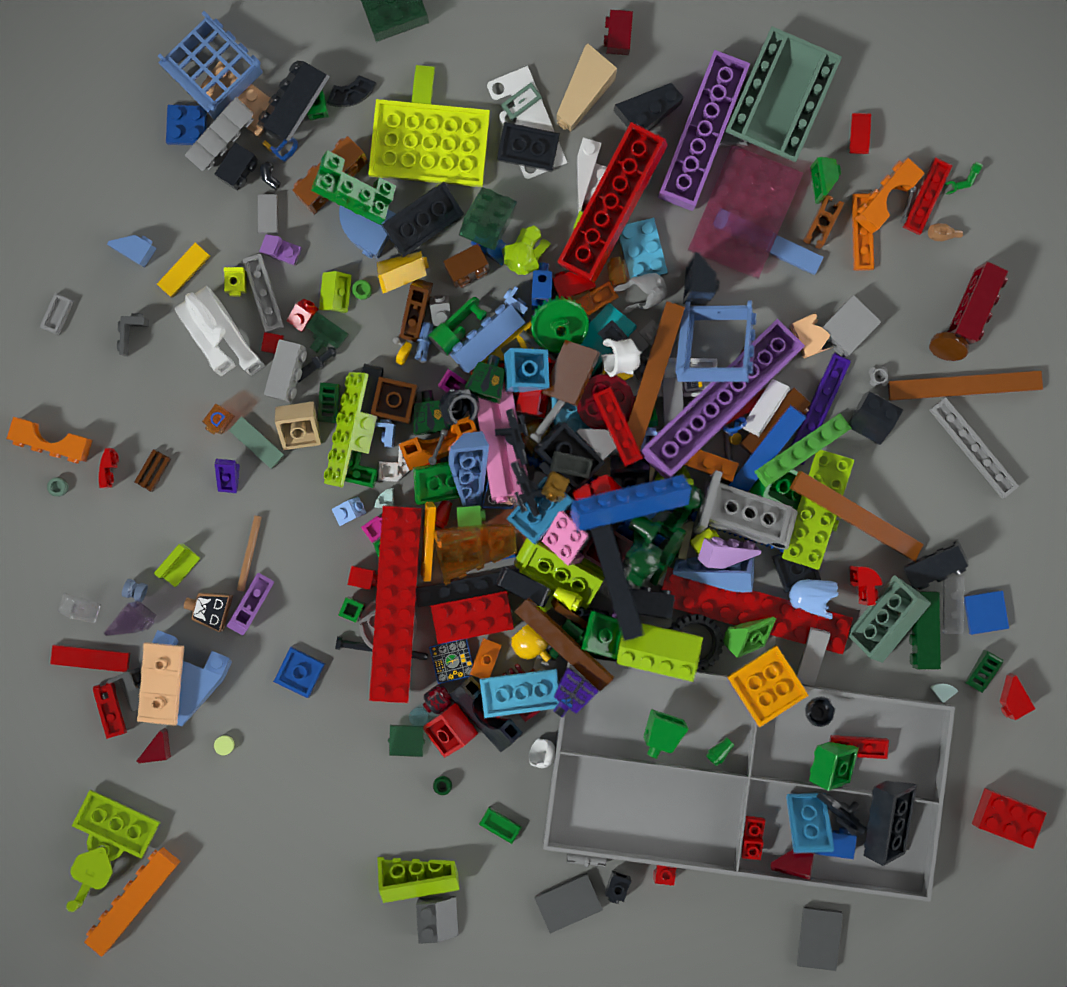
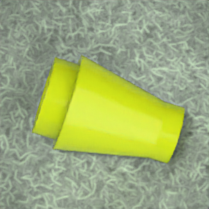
M560 587L556 589L553 595L570 611L574 610L576 612L584 599L579 593Z

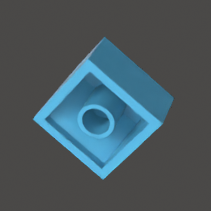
M510 348L504 353L505 392H528L549 388L548 350Z

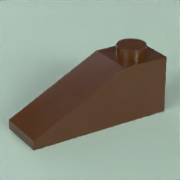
M417 279L411 283L399 338L417 343L433 287L432 282Z

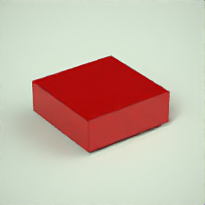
M264 332L261 351L275 354L279 339L284 340V336Z

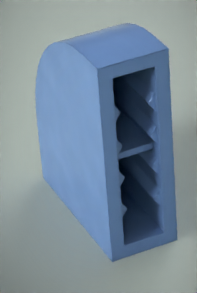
M340 206V222L349 240L356 247L363 250V255L371 259L374 256L378 259L389 240L382 226ZM387 210L385 221L394 216L396 213Z

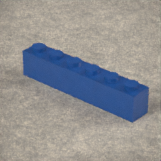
M679 475L573 500L571 519L577 530L582 531L689 504L691 487L685 477Z

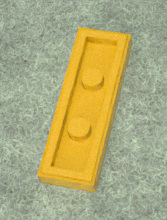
M195 242L157 285L173 298L211 256Z

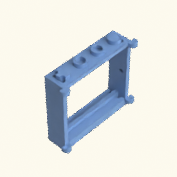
M748 300L747 305L690 306V301H686L680 325L676 362L678 382H748L749 374L753 373V362H750V357H754V346H751L752 341H755L753 325L757 323V315L753 313L752 300ZM747 320L742 368H690L694 321Z

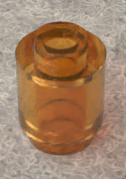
M621 257L610 258V262L606 263L609 282H612V286L627 283L628 274L625 260H621Z

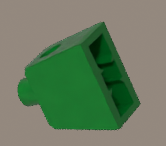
M651 709L643 737L646 745L650 747L647 754L657 759L661 751L672 753L689 729L685 720Z

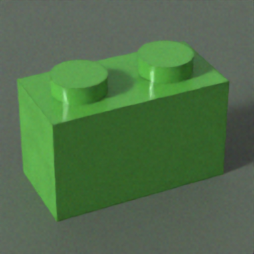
M481 506L457 507L458 527L483 526V522L486 521V511L482 510Z

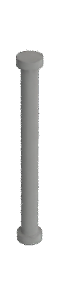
M557 401L536 432L530 435L532 440L540 443V438L566 402Z

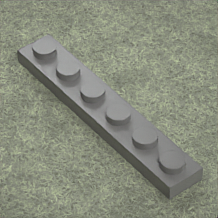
M946 397L929 410L1002 499L1019 487Z

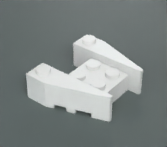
M587 138L582 139L577 156L578 212L582 211L584 203L588 204L607 168L606 166L596 164L601 143Z

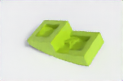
M416 65L412 103L431 104L435 67Z

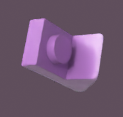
M266 234L259 252L295 266L302 248L282 240L281 237Z

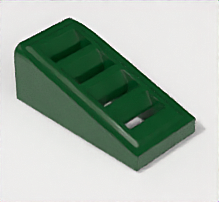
M320 382L318 422L337 423L336 418L339 409L341 385ZM325 389L334 390V393H325ZM324 397L334 398V401H324ZM324 405H332L334 409H326ZM323 412L333 413V417L323 416Z
M983 650L965 683L983 693L1002 666L1004 660L989 651ZM987 659L994 661L993 665L988 663ZM983 665L990 668L989 672L982 668ZM979 671L986 675L985 679L978 675ZM974 678L980 680L982 684L979 685L978 683L974 682Z

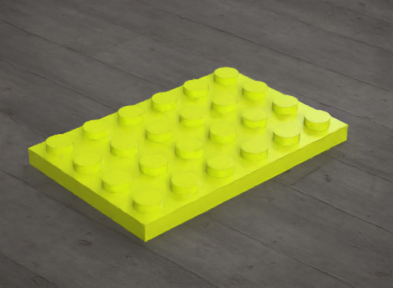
M376 99L369 177L432 183L445 182V184L483 187L490 110Z

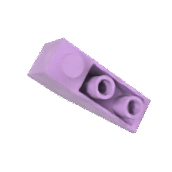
M713 537L712 539L704 538L698 560L708 568L724 569L760 555L762 551L755 546L754 542L749 540L740 542L731 538L729 540H723L718 537Z

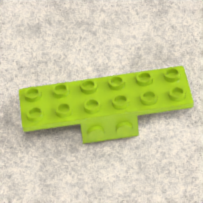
M349 372L345 379L346 387L340 400L341 409L336 418L337 427L332 436L333 444L328 454L329 462L324 472V484L343 488L351 450L369 454L377 416L360 412L368 374Z
M820 450L815 453L809 476L843 496L854 459ZM802 496L797 509L798 514L789 548L784 549L782 558L819 570L832 531H837L839 520H836V515Z

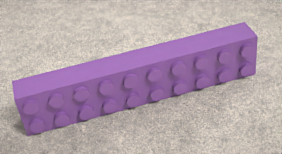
M778 319L751 344V346H754V357H750V362H753V373L749 374L748 382H711L642 449L641 454L643 458L664 479L671 478L803 349L805 345ZM744 351L727 368H742Z

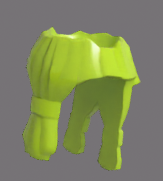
M534 225L527 229L522 228L516 242L511 245H505L502 248L504 264L518 275H527L534 270H539L537 261L551 243L546 239H541L539 245L532 249L535 243L542 238L540 229Z

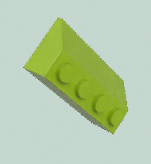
M642 623L644 636L624 641L622 636L617 664L691 682L694 681L698 669L703 637Z

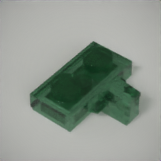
M318 312L315 313L306 326L308 330L314 333L312 338L315 340L310 348L316 353L323 346L327 348L329 344L338 350L349 335Z

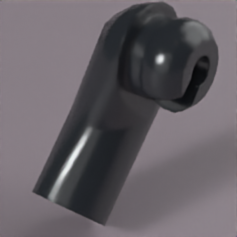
M269 161L262 163L260 172L263 182L277 190L281 182L272 176L273 164Z

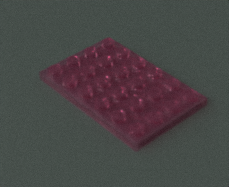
M732 145L688 251L692 253L699 252L702 257L759 279L803 172Z

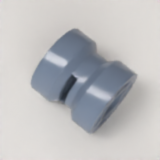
M128 578L124 584L122 596L126 598L132 597L135 601L142 602L146 596L148 585L144 583L138 584L135 580Z

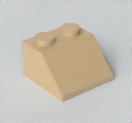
M314 402L275 407V424L283 450L321 445L318 417Z

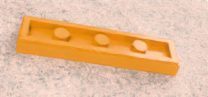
M433 502L425 503L421 577L424 581H431L436 506Z

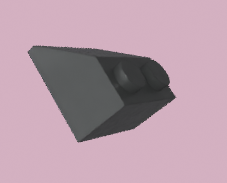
M456 896L418 898L416 903L418 944L438 943L459 935Z

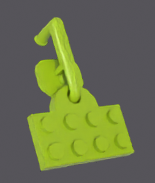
M89 790L72 824V827L89 834L87 839L88 852L76 857L70 871L72 878L83 884L75 900H70L66 904L67 911L74 912L81 908L91 888L101 889L107 885L113 873L110 861L119 858L124 851L142 859L161 822L96 791Z

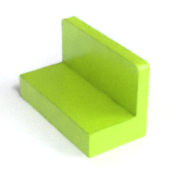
M338 271L323 272L319 310L348 313L352 275Z
M178 544L154 574L158 578H164L172 586L177 587L197 564L200 557L185 544Z

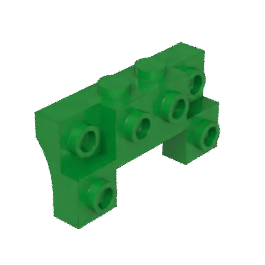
M327 150L322 156L311 191L381 225L386 219L388 206L393 201L396 185L380 177L374 182L373 187L342 172L345 159Z

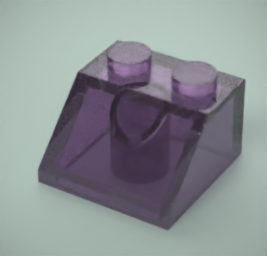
M130 602L103 634L110 636L136 633L145 629L149 630L155 623L153 619L157 615L141 602Z

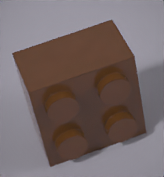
M478 243L443 261L456 288H465L471 284V280L475 278L480 280L488 275L487 272L490 271L489 264Z
M379 377L371 415L411 424L419 387L415 384Z

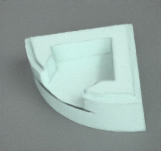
M394 488L387 489L378 496L375 508L394 506Z
M943 683L934 684L930 687L942 703L958 692L953 686Z

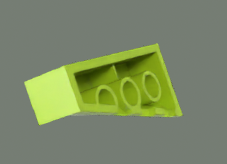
M377 857L379 893L383 903L460 890L455 861L430 860L427 862L420 861V859L406 861L401 860V858L386 860L384 857Z

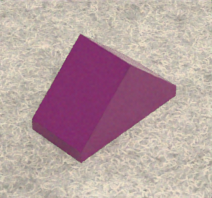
M448 369L438 386L445 392H448L450 389L465 390L467 381Z

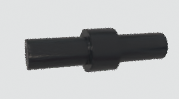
M580 608L577 611L578 616L590 618L591 611L609 616L608 611H602L598 608Z

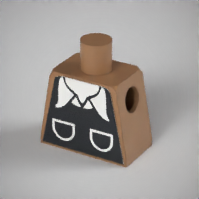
M198 593L196 600L186 598L184 609L193 611L191 618L193 621L217 632H222L226 625L233 595Z

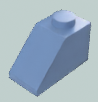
M132 235L111 240L107 243L108 246L144 268L156 250L151 245L153 241L145 236L140 238Z

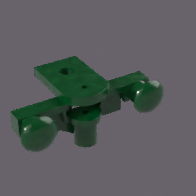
M689 484L691 487L689 504L676 507L673 513L669 510L657 512L652 519L645 515L632 519L628 529L633 531V546L625 555V559L629 560L632 566L626 578L627 580L640 587L648 575L653 573L650 583L657 586L674 562L687 531L682 529L695 509L704 504V493L697 486ZM658 534L669 540L664 551L652 544Z

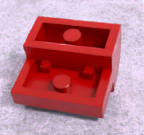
M849 566L850 585L858 586L859 604L867 606L876 605L878 591L875 589V586L882 585V580L878 573L868 567Z

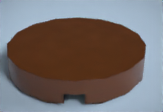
M942 332L935 334L931 338L929 348L933 355L940 359L958 361L967 356L969 343L961 336L960 338L956 337L954 333Z

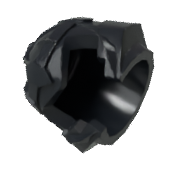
M450 389L444 395L442 394L439 403L441 416L448 425L457 424L458 420H461L468 411L470 415L468 419L475 420L480 409L478 397L469 390Z

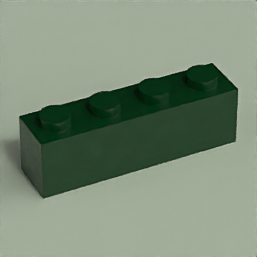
M918 591L931 604L912 626V634L909 636V642L912 646V653H910L909 658L912 668L917 670L941 669L940 592Z

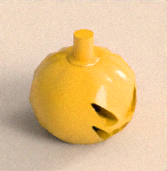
M528 624L511 637V646L515 654L520 658L528 660L540 655L545 662L552 658L546 651L549 644Z

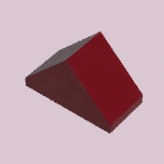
M166 728L157 733L137 759V763L164 761L171 757L168 730Z

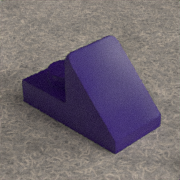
M216 458L214 465L218 492L237 493L240 464H236L235 460Z

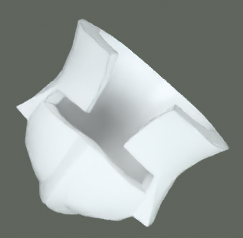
M631 339L622 341L604 340L603 345L612 347L614 354L601 355L606 373L610 377L619 373L633 375V370L637 369L640 364L639 355L641 354V351L638 350Z

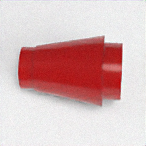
M447 500L441 501L436 508L435 527L444 529V526H447L453 505Z

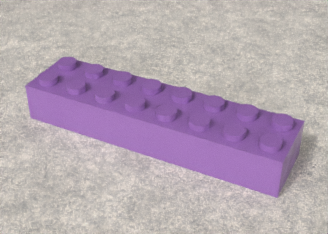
M714 50L659 192V199L690 211L694 210L750 63Z

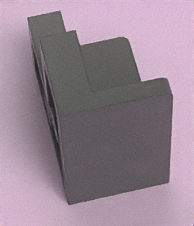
M140 668L127 671L107 680L108 684L119 681L131 711L139 709L142 674Z

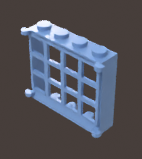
M203 11L201 14L205 19L166 57L159 54L158 57L161 60L158 63L215 120L235 97L238 98L263 71L260 68L261 62L254 55L250 57L247 54L249 52L241 42L237 44L235 42L236 38L230 31L225 32L222 29L224 26L216 18L214 20L211 19ZM214 29L215 31L204 40L203 38ZM219 34L226 43L216 52L209 43ZM199 42H201V44L191 53L190 51H191ZM231 46L239 54L228 64L220 55ZM207 47L214 55L203 64L196 55ZM188 54L189 56L180 65H178L177 63H179ZM243 57L251 66L240 75L233 66ZM218 58L226 67L215 76L208 67ZM193 59L201 68L190 77L183 68ZM230 70L238 79L227 88L220 79ZM205 71L212 80L202 89L195 80ZM217 83L224 92L214 101L206 92Z

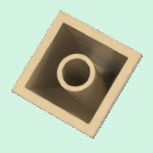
M588 43L582 52L557 112L556 120L558 125L564 130L568 129L570 132L616 78L617 68Z

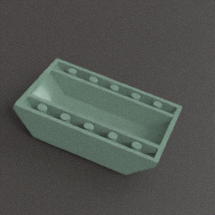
M771 26L725 132L796 163L842 56Z

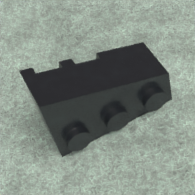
M672 83L615 104L614 112L627 128L630 123H634L650 131L679 107L684 97Z
M959 540L953 542L954 545L944 549L942 547L933 554L925 555L916 561L904 565L903 569L912 588L922 590L930 586V582L935 580L941 582L946 580L949 574L955 573V575L966 571V567H969L968 559Z

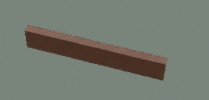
M529 597L515 610V613L599 691H602L614 679V676L586 650H582V646Z

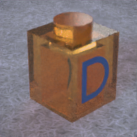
M215 404L202 422L207 425L205 429L213 435L215 433L222 435L235 416L221 405Z

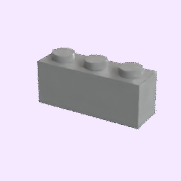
M279 339L264 395L292 403V399L295 398L297 393V382L302 375L301 367L307 357L306 347Z

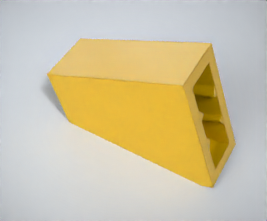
M421 251L408 254L405 257L399 256L377 262V272L382 292H389L427 276L426 269L429 268L427 257H423Z

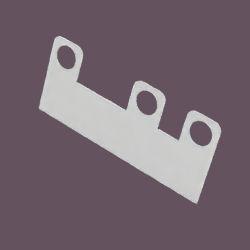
M528 66L489 81L487 84L490 95L494 100L510 94L513 96L531 82L537 89ZM497 82L502 83L504 86V92L500 95H496L492 91V86ZM529 88L513 100L515 107L509 110L515 113L537 96ZM523 98H525V101H523L522 103L518 104V102H519L520 100H522ZM542 99L517 116L515 123L517 125L555 132ZM506 111L500 113L502 124L505 122ZM559 141L553 169L567 163ZM520 166L524 177L527 179L547 172L536 169L534 173L530 174L525 171L524 166Z

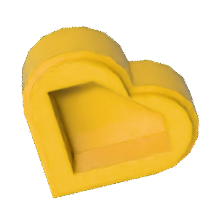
M405 342L396 356L397 364L401 366L405 364L412 349V344Z

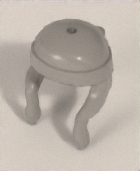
M657 273L633 277L627 283L614 288V291H623L635 284L648 294L645 303L627 306L622 311L624 314L638 308L642 310L649 309L661 303L667 295L666 284Z

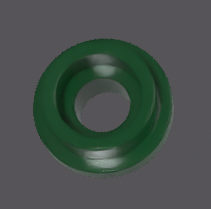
M439 776L434 780L433 789L438 795H447L452 789V781L447 776ZM439 783H446V787L440 788Z

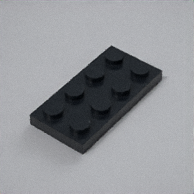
M441 182L386 220L381 226L401 257H405L463 216L464 213L445 182Z

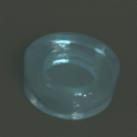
M421 707L414 708L409 714V721L415 727L424 726L429 718L428 712Z

